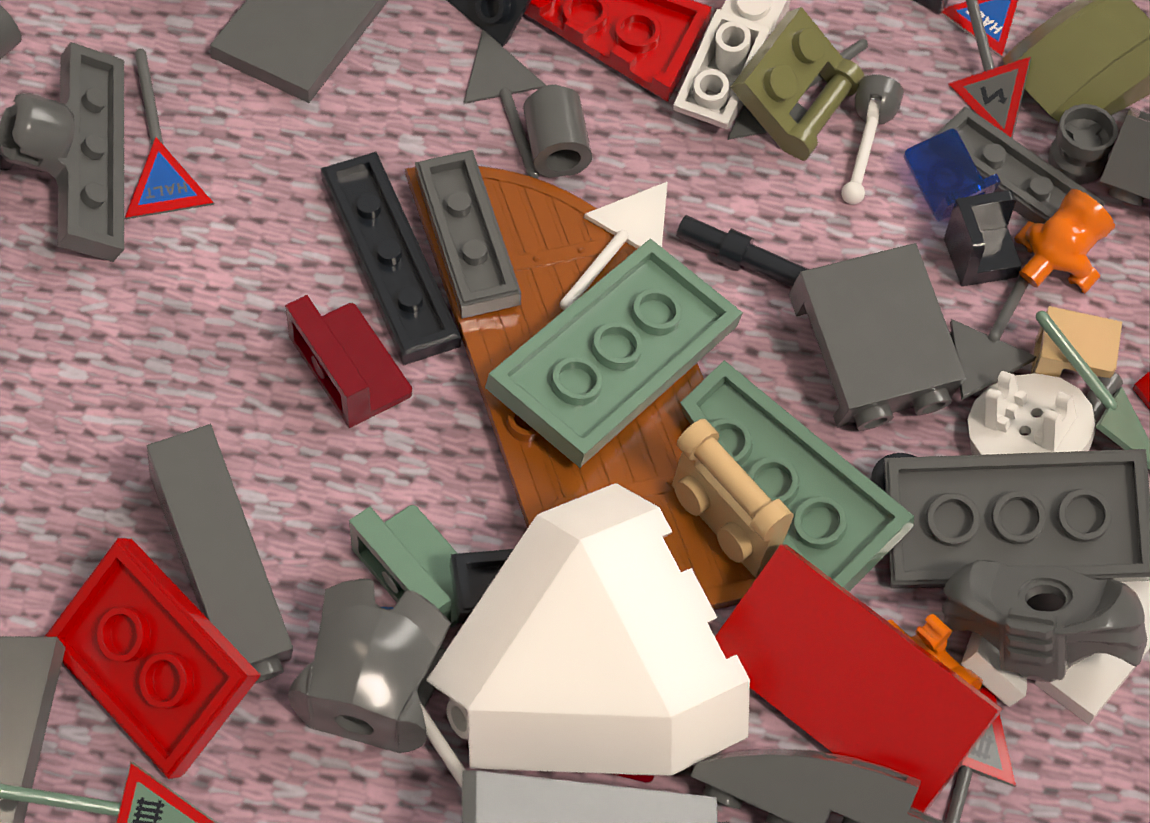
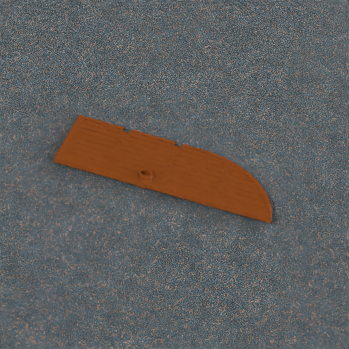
M478 166L521 290V305L462 319L416 178L415 167L405 168V175L527 529L537 514L617 483L660 507L672 530V533L663 538L681 572L692 568L713 610L738 605L756 578L741 562H735L725 554L718 542L717 535L699 515L694 516L681 505L672 486L682 453L677 447V441L682 433L691 426L682 412L680 402L704 380L698 363L689 369L580 468L485 388L488 375L492 370L564 311L560 307L561 300L615 236L584 218L586 213L597 208L578 196L540 179L513 171ZM625 242L585 292L636 251L637 248Z

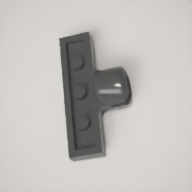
M70 42L60 55V102L33 93L17 94L13 100L15 104L5 109L1 119L0 155L7 162L39 172H48L56 178L58 185L57 246L114 262L124 251V60Z

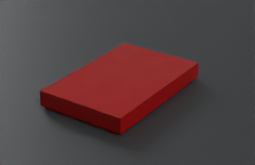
M117 538L44 636L57 637L66 647L62 661L65 666L168 779L180 778L187 772L261 676L132 538Z

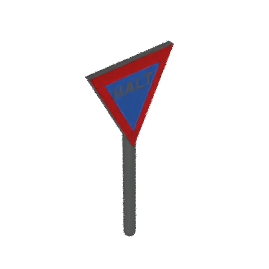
M139 48L135 51V59L152 148L125 219L214 205L209 196L163 145L147 54L144 49Z

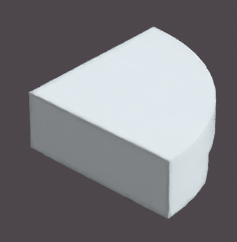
M972 631L961 662L962 666L976 673L983 680L982 684L1009 707L1026 696L1027 678H1023L1016 672L1002 670L1000 667V651L980 634Z

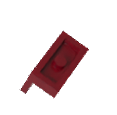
M308 295L285 305L290 340L349 428L412 397V386L356 304L348 303L321 316Z

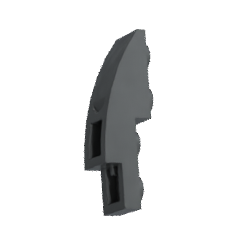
M796 749L742 750L710 756L696 763L691 777L706 783L702 791L706 796L717 797V802L735 809H740L743 801L769 812L766 818L767 823H827L832 811L844 816L841 823H946L911 807L921 780L885 766L849 756Z

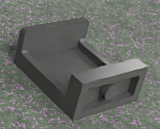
M916 243L801 271L788 295L796 317L808 314L838 399L839 408L833 415L837 428L856 423L858 430H869L891 421L894 418L893 413L914 408L916 415H925L941 410L951 404V397L966 380V375Z

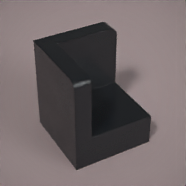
M1011 190L956 198L944 241L961 287L1018 278L1022 264L1008 230V224L1016 204Z

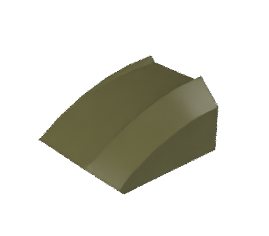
M1075 0L1038 26L1002 58L1004 64H1008L1031 56L1024 89L1057 122L1060 121L1066 110L1082 104L1098 106L1112 116L1150 95V18L1132 0Z

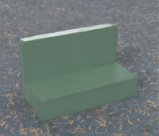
M409 505L386 522L369 506L349 520L353 552L397 603L405 591L413 590L425 597L451 622L449 629L458 623L449 566L451 554L458 553L417 506Z

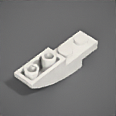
M725 0L722 9H717L675 100L673 110L728 130L744 105L730 87L785 14L789 12L791 0Z

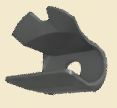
M371 579L344 581L325 589L314 661L305 667L294 679L288 692V700L291 707L304 723L318 731L397 753L411 752L420 748L427 740L421 704L425 708L436 689L426 680L446 652V649L440 648L451 622L434 604L413 590L405 591L393 609H384L375 603L374 582Z

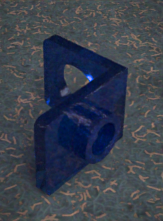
M949 129L912 146L904 153V159L938 222L951 216L956 198L994 193L1001 183L997 174L985 179L981 178L959 133L955 129Z

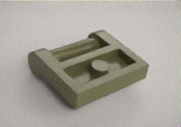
M799 7L785 14L730 88L784 152L804 161L810 157L817 147V136L844 98L856 93L859 81L865 76L862 69L856 63L844 59L805 10ZM820 74L827 84L799 123H796L789 113L816 76Z

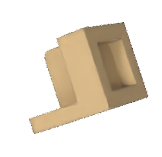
M1048 306L1047 314L1096 376L1111 378L1117 368L1122 321ZM1040 326L1033 354L1037 357L1032 362L1031 374L1037 373L1060 377L1063 369L1076 371Z

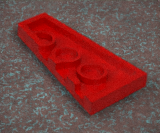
M531 0L524 14L668 102L710 23L712 7L694 0Z

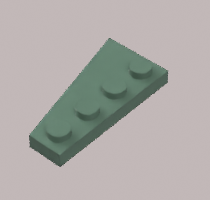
M725 360L680 402L682 412L691 425L700 419H706L719 433V444L772 501L780 499L794 514L783 544H787L848 592L914 527V515Z

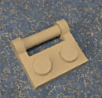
M700 419L689 426L677 441V447L682 453L672 486L681 505L694 516L699 515L717 535L718 542L725 554L731 560L738 563L741 562L756 578L778 547L783 544L794 514L780 499L772 501L719 444V433L706 419Z

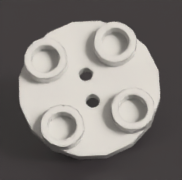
M1001 371L998 376V382L989 386L974 401L967 419L972 455L1089 451L1096 432L1092 404L1082 391L1059 377L1037 373L1015 376L1014 374Z

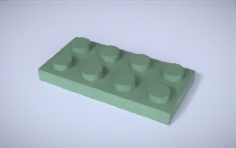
M650 238L492 370L488 375L485 388L580 468L738 326L743 312Z

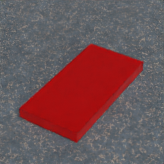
M781 544L715 636L726 659L734 655L738 656L750 679V688L833 754L849 756L885 766L921 780L911 807L924 813L927 812L1002 711V708L787 544Z

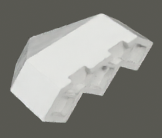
M615 483L536 515L426 680L450 697V701L447 704L448 720L451 729L458 736L469 741V766L471 769L672 776L748 738L750 679L737 655L728 659L725 658L708 623L717 618L692 568L681 572L663 539L672 533V530L660 507Z

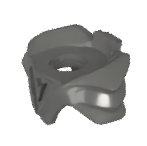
M977 560L957 570L943 589L947 596L942 606V612L945 615L943 623L952 632L970 630L980 634L1000 651L1001 669L1019 673L1023 678L1043 682L1062 680L1067 669L1095 653H1106L1120 658L1132 666H1138L1141 663L1146 648L1147 635L1142 603L1135 591L1118 580H1096L1081 573L1057 566H1009L992 560Z

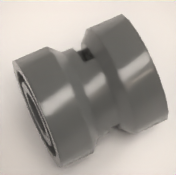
M1082 104L1069 108L1060 118L1056 138L1048 152V163L1080 185L1095 181L1103 173L1108 162V154L1112 150L1118 136V126L1115 119L1106 110L1094 105Z

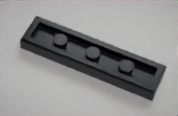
M377 152L321 168L323 184L403 366L461 347L459 331Z

